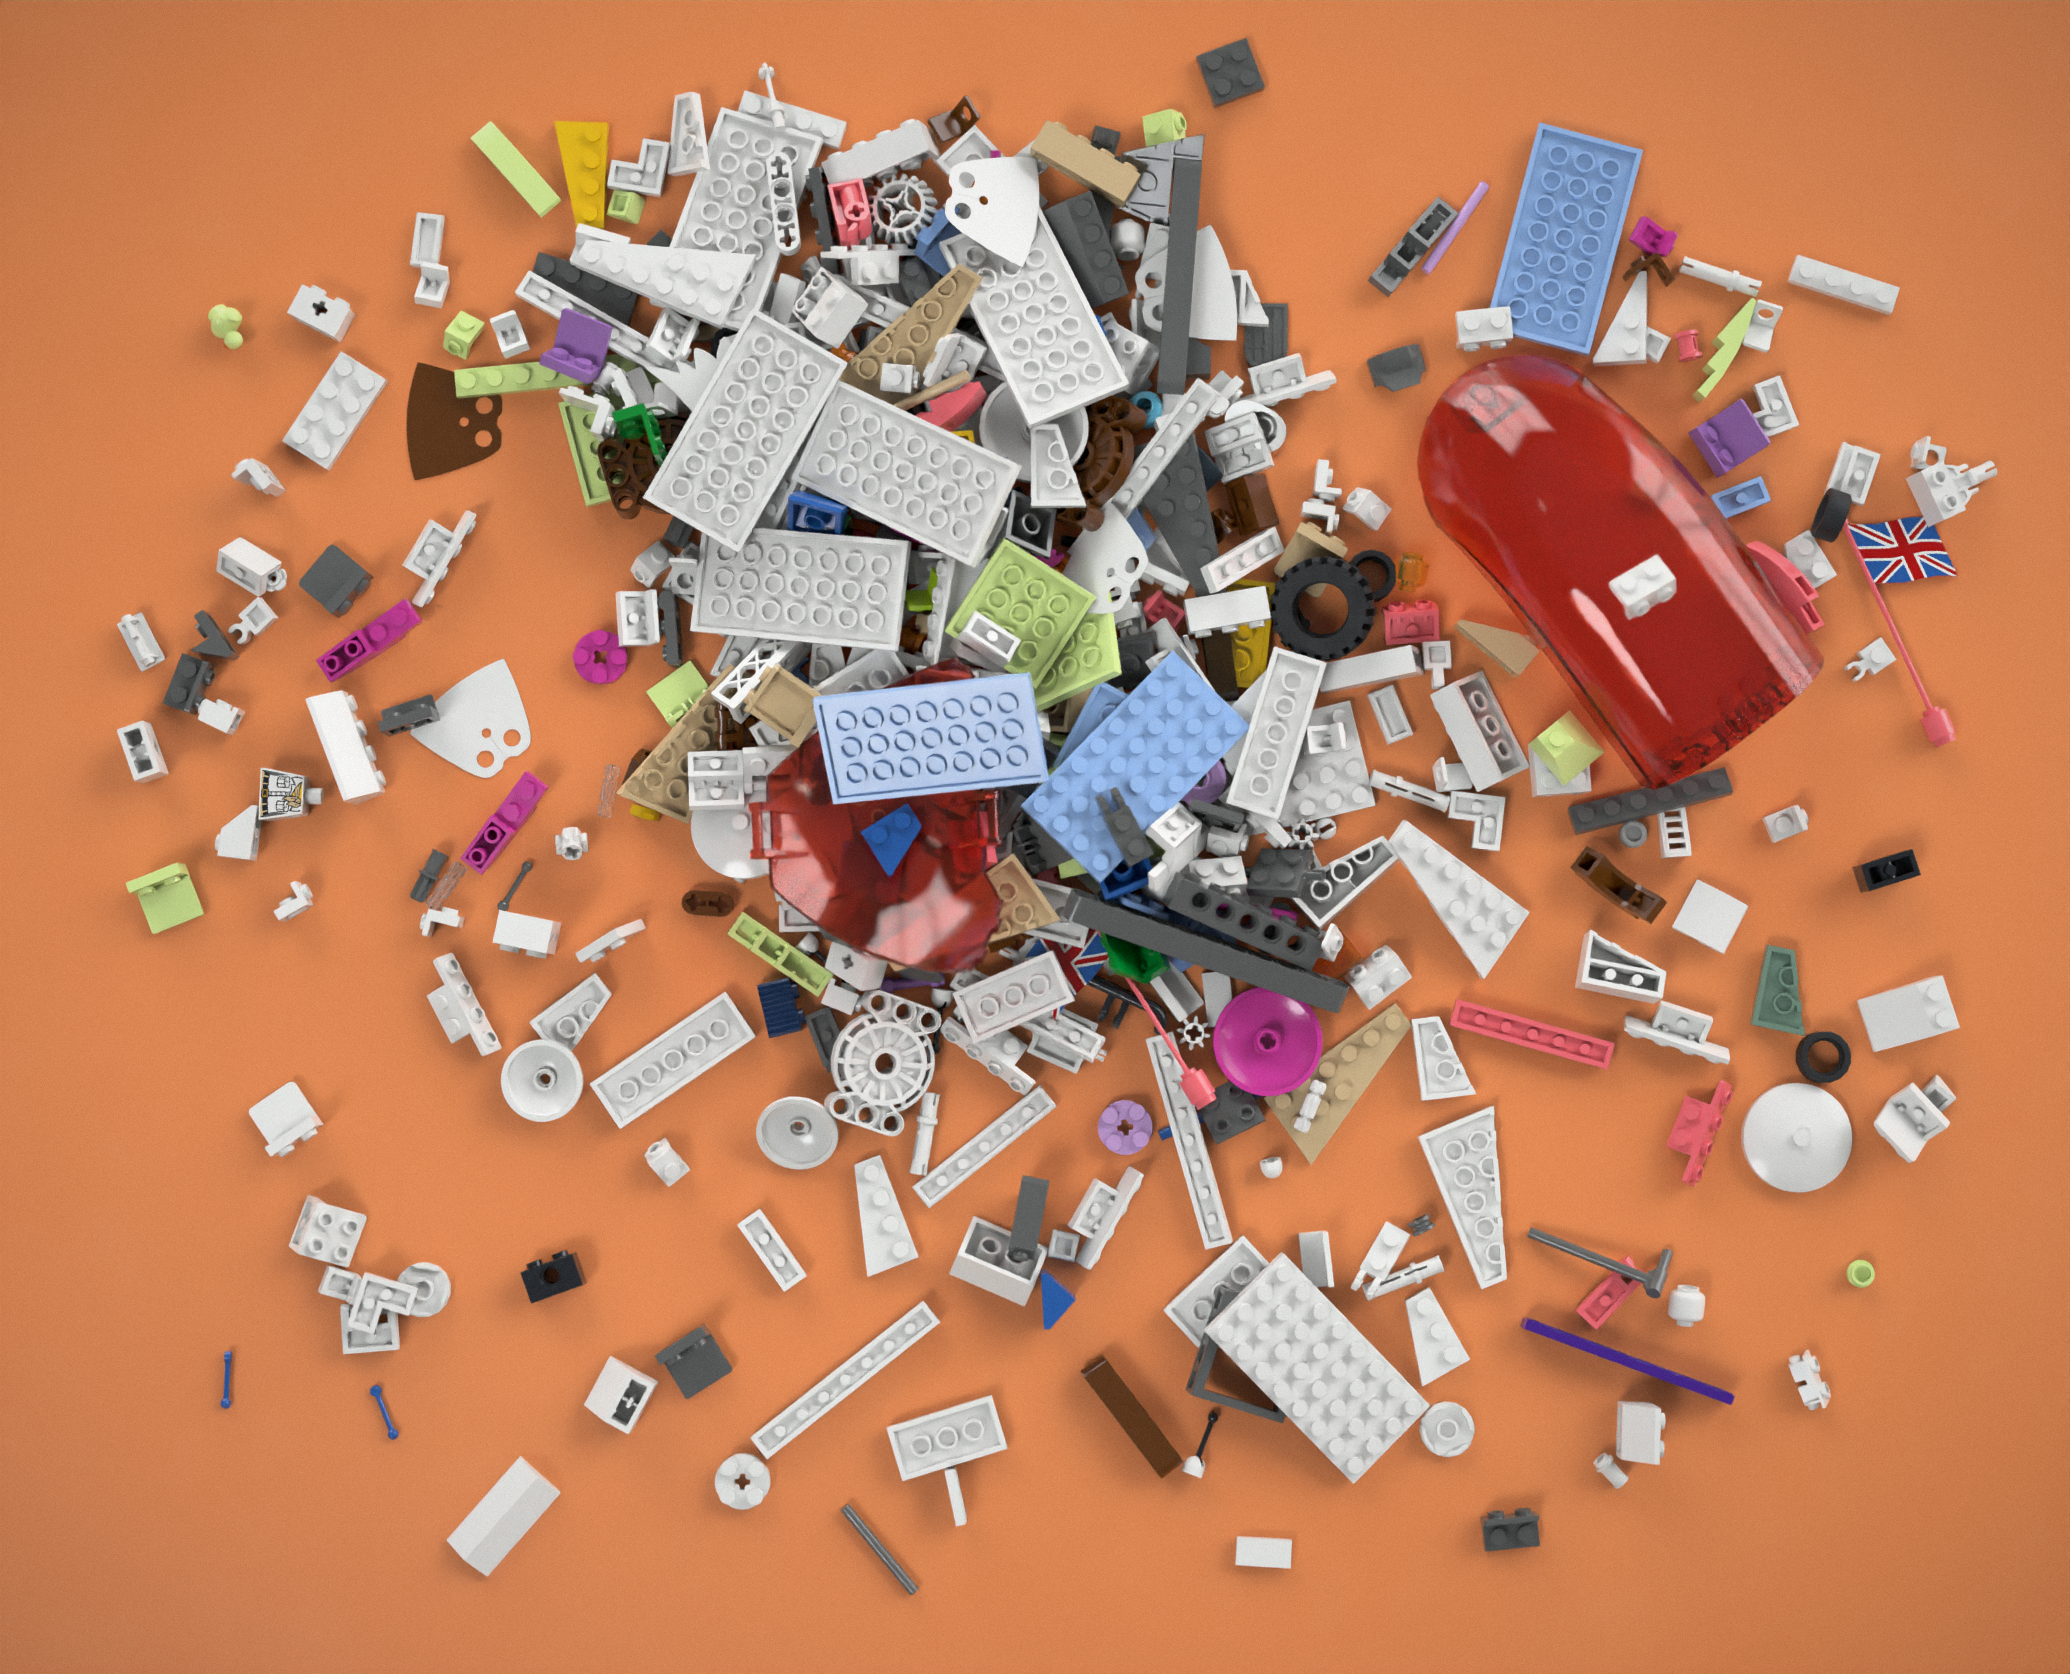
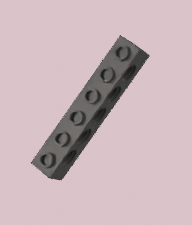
M1189 871L1186 874L1176 872L1162 899L1168 908L1311 972L1322 951L1323 939L1319 936L1320 932L1317 929L1305 925L1304 928L1295 925L1297 923L1296 920L1282 914L1281 918L1273 915V910L1262 904H1258L1257 907L1249 904V899L1238 893L1231 896L1225 893V888L1211 882L1210 885L1200 882L1202 878ZM1203 893V898L1199 902H1192L1195 894ZM1227 904L1224 912L1216 913L1219 905ZM1244 915H1251L1247 923L1240 924V919ZM1274 925V930L1270 934H1264L1267 926ZM1298 936L1294 944L1287 945L1290 937Z

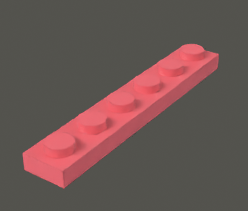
M1459 999L1455 1000L1449 1026L1608 1070L1615 1045L1612 1042Z

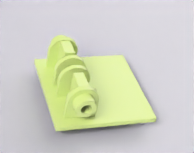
M689 660L646 692L665 717L667 723L673 728L709 686Z

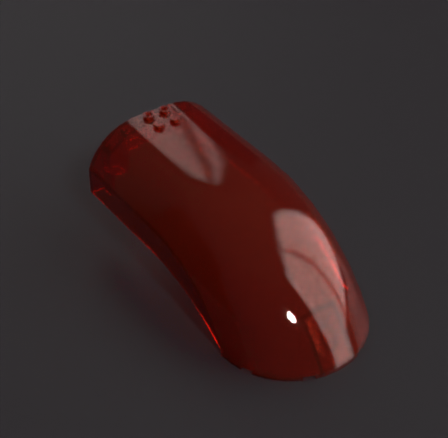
M1537 355L1503 356L1481 363L1459 376L1437 399V403L1430 416H1427L1419 442L1417 458L1418 480H1420L1423 493L1422 498L1428 513L1437 528H1440L1463 552L1531 634L1641 787L1652 790L1665 787L1686 778L1715 761L1791 703L1819 674L1824 664V656L1711 497L1658 438L1584 373L1569 364L1553 358ZM1658 555L1676 578V593L1668 601L1659 602L1652 606L1644 615L1635 616L1629 620L1625 615V607L1609 588V582L1653 556Z

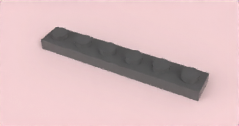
M1723 767L1568 807L1567 812L1576 836L1657 815L1662 812L1730 796L1733 793V789L1726 769Z

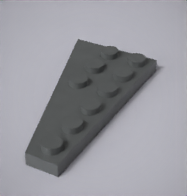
M1192 433L1142 500L1198 597L1226 593L1227 589L1225 587L1218 592L1210 593L1200 570L1201 567L1217 559L1220 555L1195 433ZM1148 443L1134 446L1133 463Z

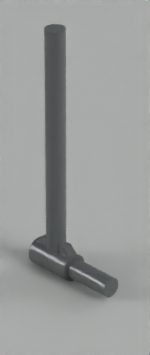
M1532 1227L1527 1235L1528 1238L1641 1282L1646 1294L1655 1299L1661 1296L1668 1276L1667 1270L1673 1255L1671 1250L1663 1249L1657 1267L1645 1273Z

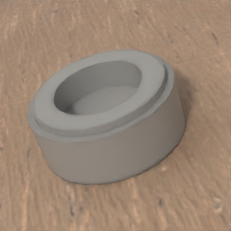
M1638 821L1626 822L1619 829V840L1628 848L1639 847L1646 841L1647 830Z

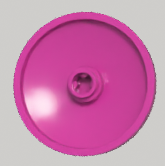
M1261 987L1247 990L1232 999L1224 1007L1215 1024L1213 1050L1219 1068L1232 1084L1254 1095L1276 1096L1298 1088L1312 1075L1321 1057L1323 1045L1322 1031L1317 1016L1307 1003Z

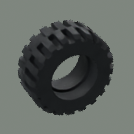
M1332 556L1313 557L1297 563L1288 569L1283 577L1278 580L1275 585L1274 594L1271 595L1270 603H1272L1270 615L1274 623L1273 630L1282 639L1280 642L1285 647L1288 646L1292 649L1294 653L1322 661L1339 659L1355 650L1366 639L1374 624V615H1376L1375 595L1369 586L1370 582L1367 577H1364L1355 565L1352 566L1346 560L1332 558ZM1327 583L1334 585L1342 591L1347 599L1348 615L1346 621L1335 632L1329 634L1314 633L1307 629L1299 618V599L1302 593L1314 584Z

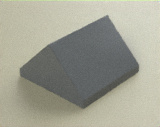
M1011 490L1003 506L1008 509V513L999 536L1001 538L1004 537L1022 549L1049 559L1057 510L1054 508H1031L1030 497Z

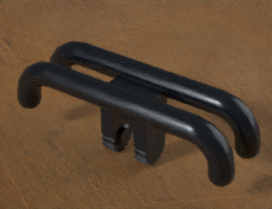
M1097 975L1087 984L1108 994L1097 1018L1101 1022L1106 1018L1115 998L1122 1000L1119 1012L1113 1020L1112 1027L1116 1029L1119 1028L1129 1004L1145 1011L1135 993ZM1144 997L1165 1030L1167 1017L1164 1009L1156 1002ZM1154 1025L1155 1034L1161 1035Z

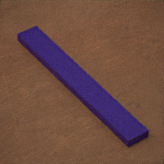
M1523 1317L1520 1327L1726 1404L1732 1405L1734 1394L1528 1317Z

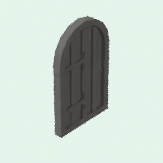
M1261 303L1265 315L1268 317L1269 326H1244L1243 348L1245 359L1251 368L1286 357L1288 350V304Z

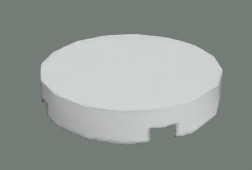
M418 1262L407 1267L399 1275L397 1281L418 1288L410 1313L416 1317H429L440 1312L447 1305L451 1295V1282L447 1273L440 1266L430 1262Z
M1443 1401L1433 1404L1425 1411L1420 1420L1419 1432L1423 1443L1431 1452L1443 1457H1453L1460 1455L1469 1448L1475 1427L1472 1417L1465 1408L1454 1402Z

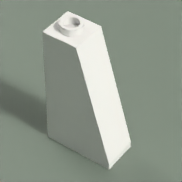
M1408 645L1329 662L1326 664L1319 687L1320 691L1330 693L1425 675L1420 648Z

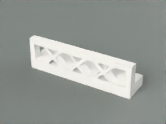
M763 639L711 693L713 699L726 706L733 719L742 724L751 714L744 711L747 704L742 701L751 688L757 691L762 683L758 678L767 665L773 668L775 663H777L788 672H791L811 652L812 644ZM774 650V655L770 659L760 660V656L764 651ZM756 668V673L751 678L742 679V674L746 670ZM738 688V692L730 700L723 696L728 689Z

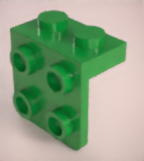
M1100 932V941L1106 949L1109 967L1115 974L1147 984L1171 968L1166 954Z

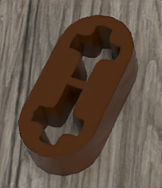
M692 890L683 896L682 907L687 913L692 915L726 917L733 911L734 901L727 893ZM693 895H697L698 900L706 901V906H697L696 910H692V906L687 905V901L691 900ZM720 897H724V901L729 903V907L724 908L723 912H719V908L710 906V901L718 902Z

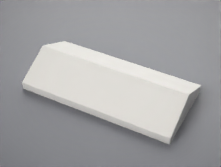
M520 1456L450 1535L447 1541L464 1561L488 1576L561 1492Z

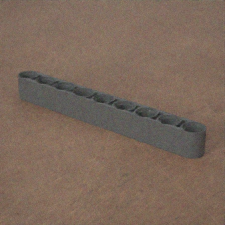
M1175 158L1157 379V393L1184 395L1202 160Z

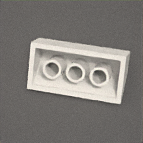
M1483 671L1453 682L1430 695L1434 708L1439 713L1446 732L1451 737L1457 754L1462 760L1469 774L1470 781L1475 786L1477 792L1530 767Z
M340 690L306 698V703L343 801L356 805L385 794L383 786L386 785V780L382 771H377L374 764L377 757L371 745L368 746L364 736L367 735V730L363 721H358L355 711L358 710L353 695H348L347 692Z

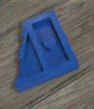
M906 803L861 831L890 878L894 875L897 866L902 858L905 857L910 849V845L923 827L909 804Z

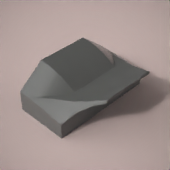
M1419 344L1407 345L1384 352L1366 361L1374 387L1384 386L1392 392L1420 384L1422 373L1426 371Z

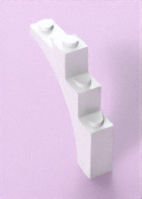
M1266 671L1231 706L1249 725ZM1247 732L1221 758L1225 771L1231 776L1235 774ZM1230 787L1217 799L1220 803L1219 807L1240 814L1245 812L1247 814L1245 820L1255 829L1260 827L1267 834L1264 838L1274 848L1280 846L1283 849L1292 841V838L1276 819L1225 804Z

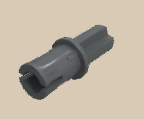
M432 849V853L423 870H419L421 874L410 893L412 899L421 903L425 902L435 881H439L437 877L446 858H448L447 855Z

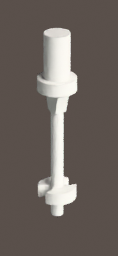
M763 63L762 67L758 70V74L761 80L765 78L771 101L768 115L773 120L775 131L783 132L786 129L783 120L784 109L775 99L771 82L775 72L773 67L769 66L768 68L767 63Z

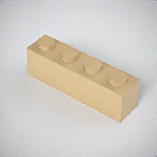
M1047 120L1031 146L1030 155L1123 209L1139 183L1140 173L1137 172L1138 169L1128 162L1122 164L1115 160V156L1106 149L1101 148L1098 150L1091 146V142L1084 136L1077 135L1076 137L1067 132L1068 128L1060 122L1054 121L1052 123Z

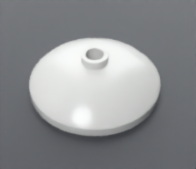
M533 1040L516 1048L507 1058L501 1074L502 1092L509 1106L520 1116L537 1122L552 1121L567 1114L578 1102L583 1088L582 1069L575 1055L562 1044L551 1040ZM543 1074H548L550 1076L549 1083L543 1082Z
M786 1097L771 1103L764 1109L758 1119L756 1137L763 1153L776 1164L790 1169H809L822 1164L833 1154L838 1142V1126L829 1110L820 1103L804 1097ZM795 1122H801L803 1125H798Z

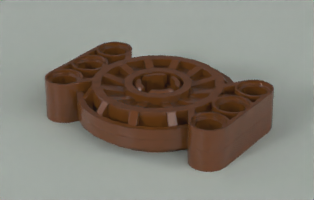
M1109 396L1085 406L1089 425L1088 439L1082 456L1072 468L1078 480L1086 508H1054L1057 510L1055 518L1057 522L1089 532L1097 531L1104 521V514L1099 506L1106 503L1119 491L1130 473L1134 458L1132 433L1144 427L1147 416L1145 411L1130 401L1116 396Z
M678 413L677 416L657 419L661 431L660 437L665 445L667 454L690 415ZM647 432L637 439H624L622 445L613 439L602 441L598 445L597 454L612 504L618 515L622 519H633L639 514L641 506L659 514L671 515L643 498L660 469L653 455ZM609 451H618L614 458H605ZM616 476H625V479L622 483H613V479ZM623 501H633L632 505L629 508H620V505Z

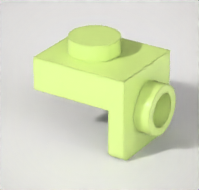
M460 311L445 330L443 348L451 354L466 360L469 356L470 346L484 330L485 323Z

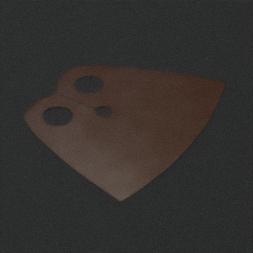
M418 362L411 384L407 408V443L414 480L451 472L479 462L496 453L501 446V431L497 427V419L502 413V398L500 394L457 398L454 372ZM482 397L489 398L493 403L492 410L487 414H481L476 409V402ZM462 417H466L469 420L467 426L460 425L459 421ZM485 430L492 435V441L487 447H480L476 444L475 435L479 431Z

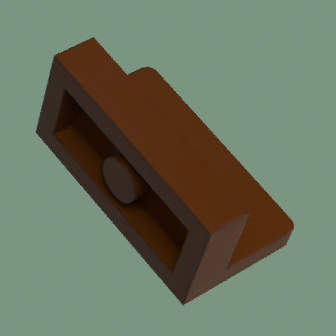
M1264 474L1243 476L1224 485L1240 536L1248 535L1262 528L1279 525Z

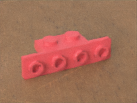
M1723 1080L1719 1081L1711 1104L1685 1096L1666 1145L1670 1149L1690 1156L1682 1182L1693 1187L1696 1182L1700 1181L1703 1175L1704 1168L1702 1165L1705 1157H1708L1713 1149L1712 1139L1715 1131L1720 1129L1723 1122V1110L1725 1105H1729L1733 1096L1732 1085Z

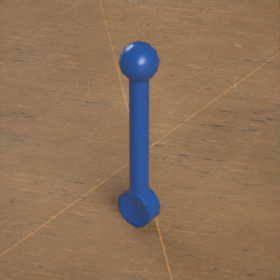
M225 1351L224 1394L220 1402L221 1407L224 1409H228L231 1406L229 1386L232 1351Z
M375 1385L371 1387L370 1394L376 1397L389 1430L388 1437L391 1440H395L399 1435L398 1431L393 1428L380 1395L382 1388Z

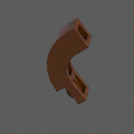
M1587 846L1570 867L1583 881L1611 903L1634 918H1640L1649 924H1652L1667 904L1661 896L1631 880L1604 855Z

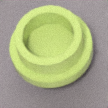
M1856 1260L1848 1266L1846 1275L1852 1285L1863 1288L1873 1282L1875 1271L1869 1262Z

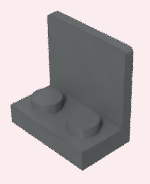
M706 1324L701 1325L655 1355L660 1365L665 1364L686 1399L694 1396L733 1370Z

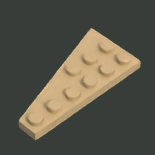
M958 264L935 284L929 292L917 300L911 308L872 340L866 348L849 361L839 380L891 405L916 394L925 380L923 373L929 362L933 363L937 353L934 350L939 339L952 334L984 278ZM882 364L916 366V372H920L919 388H914V394L881 391Z
M729 664L621 786L616 792L618 795L684 823H689L694 810H689L688 752L717 751V742H715L717 718L714 717L717 701L713 699L711 693L736 667ZM744 672L742 679L751 678L753 675ZM738 688L728 689L723 696L730 700L738 692ZM733 718L728 719V731L733 727Z
M1013 853L879 950L895 972H899L1057 923L1061 919Z
M1396 1003L1323 1054L1312 1075L1301 1086L1285 1094L1263 1097L1310 1165L1315 1161L1411 1027L1410 1022ZM1318 1080L1326 1084L1324 1094L1320 1096L1321 1102L1314 1119L1310 1120L1311 1126L1309 1131L1304 1133L1296 1130L1294 1124L1297 1117L1300 1118L1301 1114L1299 1112L1307 1093L1310 1094L1311 1090L1309 1088L1312 1081Z

